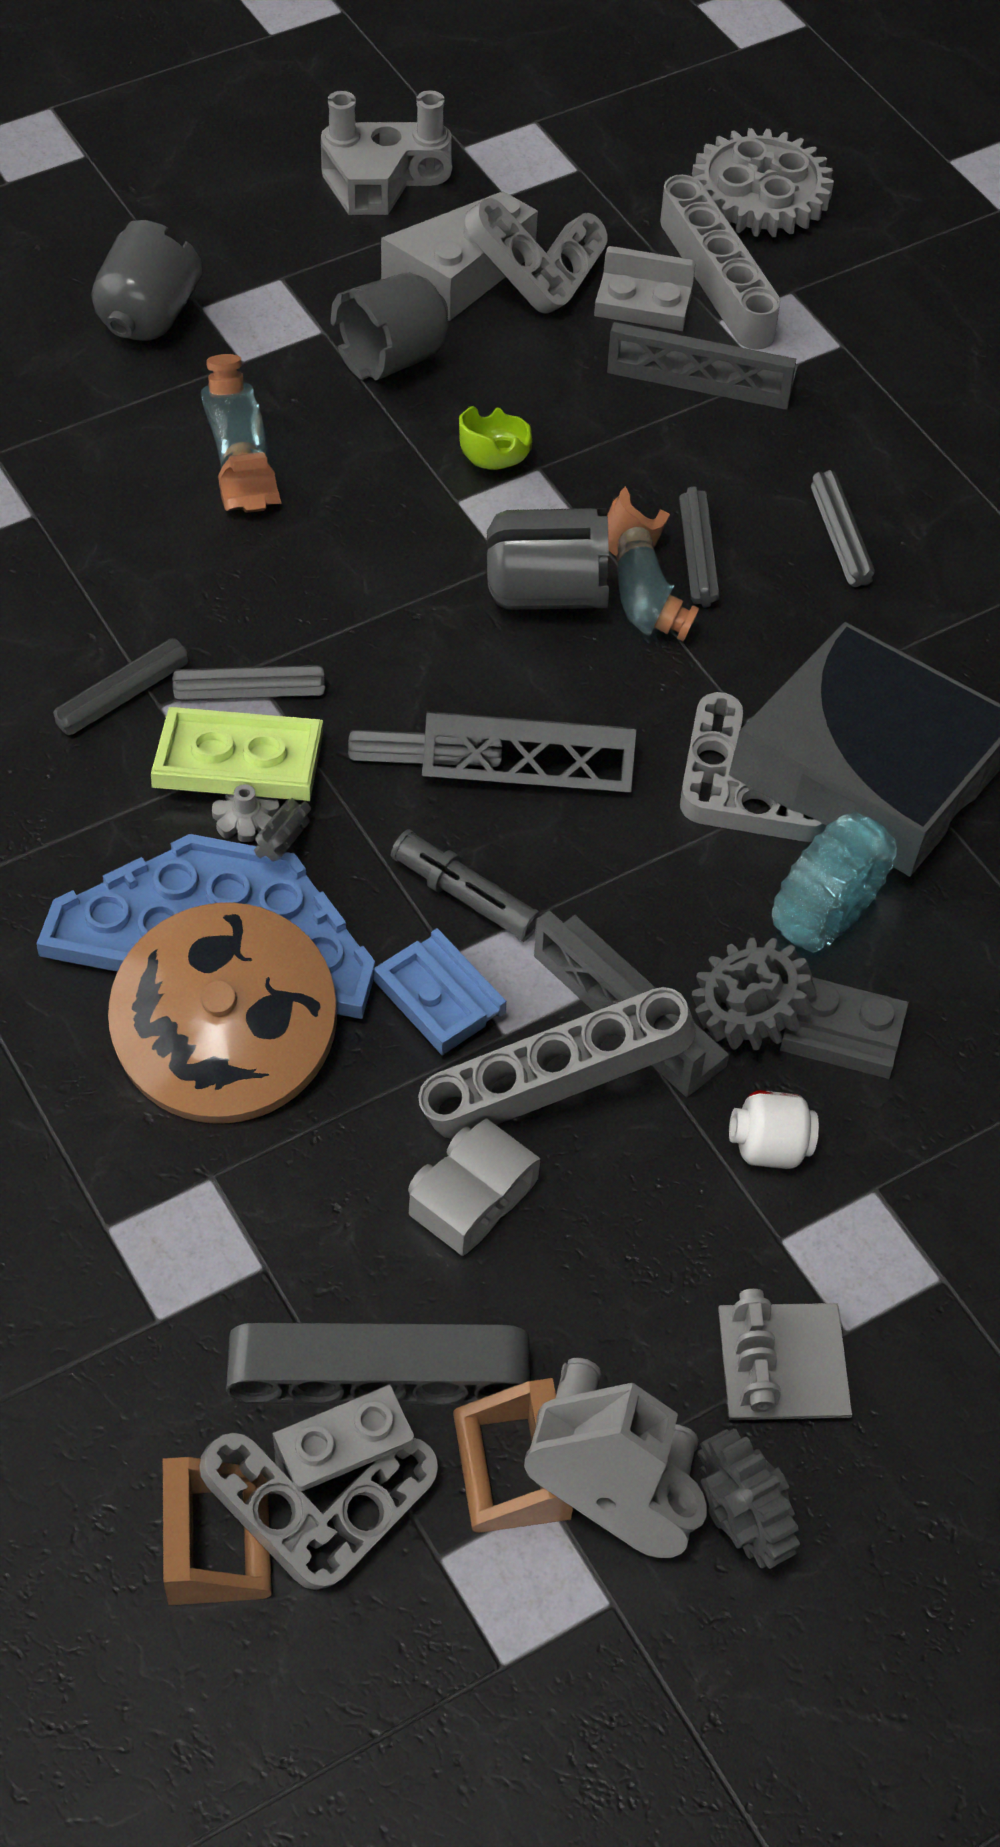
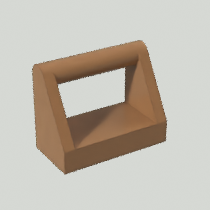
M553 1378L527 1381L460 1406L453 1411L471 1527L474 1532H489L571 1520L573 1507L542 1486H540V1490L495 1506L493 1505L480 1425L528 1419L531 1440H533L540 1407L545 1402L556 1397Z
M192 1457L163 1458V1579L168 1606L257 1600L270 1597L272 1594L270 1553L245 1527V1575L194 1569L193 1494L212 1492L201 1478L199 1469L201 1459ZM222 1462L217 1469L221 1477L226 1479L234 1473L248 1486L243 1490L244 1503L253 1491L268 1482L261 1473L254 1481L250 1482L240 1471V1465ZM268 1494L262 1497L258 1507L259 1518L267 1527H269Z

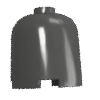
M148 220L131 221L126 229L118 234L96 276L91 292L95 312L109 330L119 337L135 341H151L164 335L172 327L193 294L204 272L201 258L194 247L187 241H185L182 247L174 239L165 235L168 227L163 224Z
M410 272L394 275L337 294L333 301L331 310V324L333 326L340 324V331L344 344L338 346L339 353L348 368L362 380L371 377L376 381L426 360L439 352L447 338L449 328L447 303L427 278Z

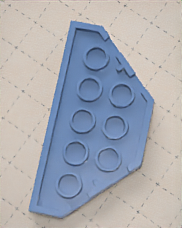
M188 834L172 842L171 850L147 862L141 857L103 875V883L78 895L72 890L53 899L36 943L40 957L118 972L123 960L139 939L163 920L189 908L205 904L242 903L275 912L294 923L310 937L323 955L330 970L336 993L337 1014L363 1019L374 980L373 968H375V960L364 946L360 947L348 932L345 920L323 891L319 893L307 877L306 868L295 853L285 852L279 860L273 862L267 856L260 859L254 852L257 846Z

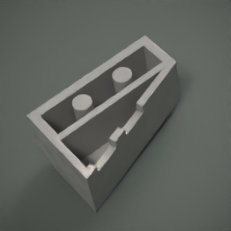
M504 191L486 197L498 200L536 241L538 210ZM484 199L382 237L381 279L409 272L427 278L445 299L448 306V320L451 321L506 277L472 240L465 226L467 211ZM512 247L514 258L521 265L525 262L524 257L516 247Z

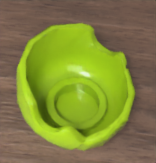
M474 406L469 407L459 415L460 446L463 454L476 467L489 470L511 467L522 462L532 449L531 426L521 417L507 415L499 407L495 408L491 415L482 417Z

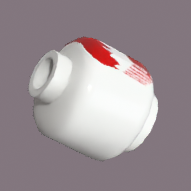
M758 1090L748 1095L742 1109H733L729 1124V1138L732 1143L739 1144L742 1158L750 1165L792 1169L800 1165L805 1156L810 1157L815 1151L819 1130L818 1116L815 1111L809 1110L807 1102L800 1095Z

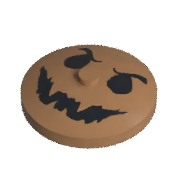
M205 904L189 908L163 920L140 938L129 951L116 974L111 989L108 1011L109 1031L117 1057L133 1084L157 1106L172 1114L197 1122L213 1124L242 1122L258 1118L285 1105L303 1091L318 1074L330 1052L337 1025L336 993L330 970L323 955L310 937L294 923L275 912L249 904Z

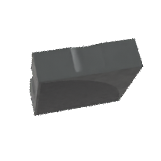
M844 622L740 729L729 775L788 809L823 823L847 842L904 874L911 876L946 835L949 824L954 816L963 807L974 801L999 772L1000 704Z

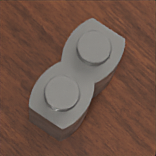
M487 1118L472 1129L468 1126L462 1128L450 1142L447 1148L448 1156L434 1167L431 1164L422 1167L414 1176L408 1188L410 1193L409 1215L461 1256H464L478 1245L498 1220L513 1209L534 1186L539 1175L541 1158Z

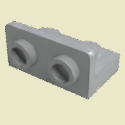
M614 246L607 247L604 273L595 301L594 316L683 331L692 297L696 262L691 259Z
M388 1385L274 1432L275 1463L293 1482L296 1490L305 1491L411 1446L414 1441V1434L391 1385Z

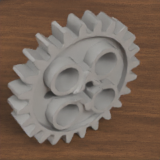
M748 128L747 136L742 137L734 130L731 131L730 141L717 136L715 146L706 143L704 145V153H697L692 176L703 184L729 224L731 222L736 224L737 233L749 227L752 228L754 236L758 237L761 229H767L772 237H776L778 228H783L789 234L794 233L795 224L805 229L809 228L810 219L819 221L822 211L828 210L834 180L831 179L832 168L826 167L827 158L816 157L817 148L815 146L803 149L804 139L802 138L793 142L787 141V132L782 133L776 138L772 137L770 129H766L763 136H757L752 128Z

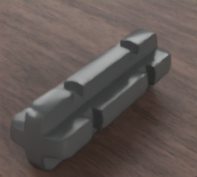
M291 798L281 806L255 837L258 846L254 849V852L260 859L267 856L274 862L283 856L310 822L307 816L311 810L309 804L306 801L299 804Z

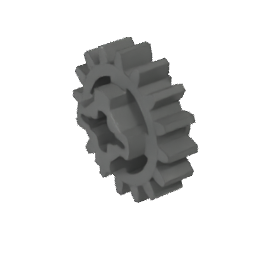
M749 938L746 949L741 951L733 944L727 946L728 957L722 960L719 957L711 956L708 959L712 972L697 973L696 978L700 988L692 991V997L697 1007L695 1011L703 1029L708 1028L715 1042L726 1037L731 1049H737L743 1040H750L753 1050H759L762 1038L770 1037L774 1043L779 1044L782 1042L781 1030L786 1027L797 1032L801 1027L796 1016L798 1014L811 1015L813 1011L809 998L816 996V988L807 960L805 958L799 959L796 948L793 945L781 951L775 938H771L764 948L758 947L755 938ZM780 975L788 980V984L782 982ZM721 1002L726 1004L728 1012L720 1008Z
M734 1428L730 1431L726 1429L701 1442L702 1449L697 1452V1455L704 1465L699 1468L704 1478L701 1479L700 1483L707 1495L709 1503L707 1510L718 1529L722 1528L731 1537L736 1548L743 1547L749 1559L755 1557L760 1568L768 1566L770 1569L797 1554L795 1549L800 1547V1542L794 1534L799 1530L798 1525L793 1520L796 1514L789 1501L787 1492L789 1485L779 1467L774 1468L765 1460L760 1449L753 1450L750 1439L747 1436L741 1439L737 1429Z

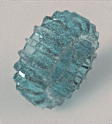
M857 811L851 814L846 813L840 816L836 822L829 823L824 832L815 835L809 847L802 850L800 858L795 864L791 865V871L787 878L781 882L782 889L775 896L774 907L772 908L771 917L774 919L773 925L791 943L812 953L821 950L824 946L830 947L836 938L841 937L848 928L855 924V921L862 914H865L866 908L877 898V892L886 883V876L893 869V860L897 852L895 847L896 839L887 833V829L870 817H865Z

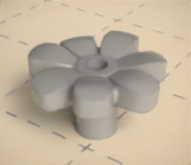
M243 784L235 788L234 795L225 794L226 801L218 800L213 803L212 817L217 821V831L223 838L229 839L238 832V840L240 842H252L255 840V831L260 832L280 807L277 798L256 797L254 788Z

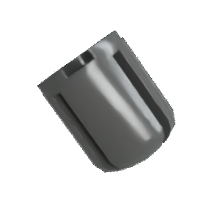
M607 508L505 510L495 515L487 529L488 590L498 606L508 610L608 608L609 546Z

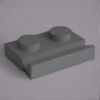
M813 977L816 996L809 998L813 1011L811 1015L798 1014L796 1016L801 1027L797 1032L788 1028L785 1029L780 1051L889 1079L894 1065L908 1002Z

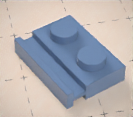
M438 928L433 930L431 937L422 943L419 941L414 942L373 968L374 982L441 1055L486 1027V1022L496 1015L500 1018L506 1014L507 1001Z

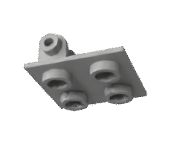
M746 1289L739 1294L740 1300L735 1305H719L718 1312L729 1420L852 1417L838 1303L771 1304L768 1299L764 1298L762 1290Z

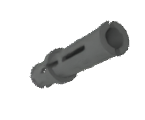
M410 829L405 830L396 840L391 850L392 859L403 863L426 878L427 886L434 891L441 892L444 890L479 914L484 915L516 935L522 942L526 941L536 930L537 918L542 915L539 910L531 908L500 888L497 884L492 883L462 864L461 856L451 850L443 852L417 836ZM428 861L433 862L434 864H436V865L439 866L440 868L444 869V870H445L447 873H449L450 875H452V876L458 878V880L453 879L452 877H450L449 875H447L446 873H444L442 870H440V869L437 868L436 866L431 865L430 863H428ZM473 890H477L478 892L485 895L486 897L496 902L505 909L499 908L487 899L475 893Z

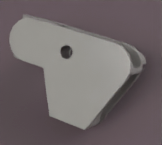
M431 90L419 93L416 98L417 122H355L356 98L352 93L336 91L328 96L329 126L321 134L322 175L348 215H388L406 186L439 185L450 177L452 171V135L450 130L443 125L444 96L441 93ZM379 133V144H376L372 138Z
M569 1359L568 1364L564 1363L562 1366L561 1379L555 1399L545 1402L538 1411L536 1429L524 1463L528 1476L634 1549L657 1558H672L682 1554L687 1548L690 1532L703 1525L707 1516V1505L703 1492L698 1484L689 1476L694 1452L698 1446L697 1435L691 1429L677 1425L678 1413L636 1384L628 1383L597 1390L602 1378L600 1368L588 1359Z

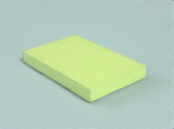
M169 707L151 771L152 788L234 795L236 787L247 784L254 788L256 797L293 798L294 800L310 801L323 737V720Z

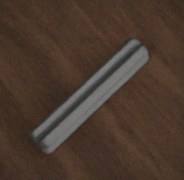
M831 470L824 473L817 472L812 477L814 482L811 484V489L847 582L854 588L860 585L868 586L873 582L872 576L875 573V569L837 474Z
M693 486L688 487L687 492L679 496L690 598L694 604H702L703 608L711 607V602L719 600L720 589L708 495L705 491H697V487Z
M170 638L65 702L53 712L57 726L66 735H73L169 676L175 670L182 668L188 663L185 647L177 639Z
M320 665L177 669L174 671L172 678L173 694L178 700L320 696L324 694L325 690L324 670Z
M352 730L348 739V755L353 761L423 764L425 733ZM435 735L433 764L458 765L471 754V751L458 736ZM466 737L476 749L488 740ZM496 740L481 753L491 767L500 766L502 760V740ZM477 758L467 765L483 767Z

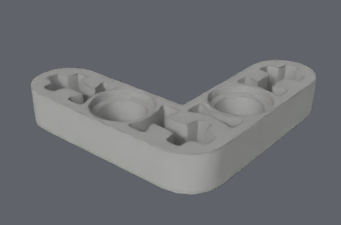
M486 198L467 211L465 216V226L472 240L528 302L539 312L545 314L552 313L571 299L606 247L608 241L605 226L598 217L591 213H583L565 225L547 253L498 200ZM586 236L584 239L585 245L581 246L578 242ZM512 247H516L521 252L525 260V266L520 265L516 261L512 253ZM561 253L565 254L571 261L573 273L564 266Z
M714 692L704 696L697 706L682 785L680 809L684 816L699 824L804 842H814L826 836L830 829L828 826L815 819L803 818L804 814L788 808L786 809L785 816L779 815L780 803L729 775L741 729L743 706L734 696L724 692ZM714 715L725 716L722 733L712 731ZM706 750H714L721 753L726 760L720 764H708L703 762L698 755ZM702 782L712 783L709 802L699 800ZM749 799H759L766 802L771 809L763 814H755L746 810L743 803Z
M229 1433L214 1440L201 1455L199 1469L201 1478L207 1488L290 1576L303 1587L318 1590L327 1588L341 1580L427 1491L436 1478L438 1464L436 1455L431 1447L421 1439L414 1438L411 1446L371 1462L322 1513L301 1491L296 1490L293 1482L253 1440L245 1435ZM219 1450L226 1455H230L236 1450L242 1454L244 1460L241 1462L239 1469L250 1482L254 1481L260 1473L268 1480V1482L253 1491L245 1503L237 1495L248 1487L242 1479L234 1473L224 1479L217 1472L222 1463L220 1456L217 1454ZM395 1455L401 1459L410 1455L414 1456L418 1461L414 1468V1473L419 1479L418 1481L410 1477L399 1483L390 1493L380 1486L400 1466L394 1458ZM373 1475L376 1476L379 1484L371 1481ZM279 1494L289 1502L292 1515L290 1522L285 1528L271 1529L264 1525L259 1518V1502L264 1495ZM364 1495L375 1501L379 1508L380 1516L374 1529L364 1531L352 1525L347 1513L348 1504L352 1497ZM392 1497L399 1500V1504L397 1506H395ZM330 1519L332 1520L336 1530L327 1526V1522ZM337 1531L340 1536L356 1545L355 1550L352 1552L346 1541L330 1554L327 1559L329 1566L332 1568L330 1573L324 1568L313 1573L306 1566L312 1557L310 1551L306 1548L307 1545L310 1544L311 1547L316 1549L326 1544Z

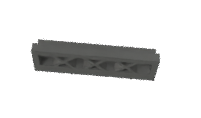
M614 322L610 332L607 373L787 410L798 365H796V358Z
M427 711L422 776L631 792L636 729L632 727ZM435 735L458 736L471 751V754L456 767L433 766ZM466 737L488 740L476 749ZM496 740L511 741L524 756L508 771L494 770L481 755ZM518 741L540 744L528 753ZM549 744L563 745L576 760L560 775L546 774L533 759ZM571 745L592 748L580 757ZM601 748L623 749L620 780L598 778L585 762ZM477 758L485 769L465 767ZM529 762L538 774L517 771ZM581 766L590 778L569 775Z
M548 910L537 918L534 957L592 1011H598L655 989L646 978L576 915H573L563 923ZM675 1014L662 1015L655 1021L653 1028L658 1030L670 1029L678 1022L679 1016ZM695 1023V1037L687 1050L652 1065L686 1098L727 1067L729 1054Z

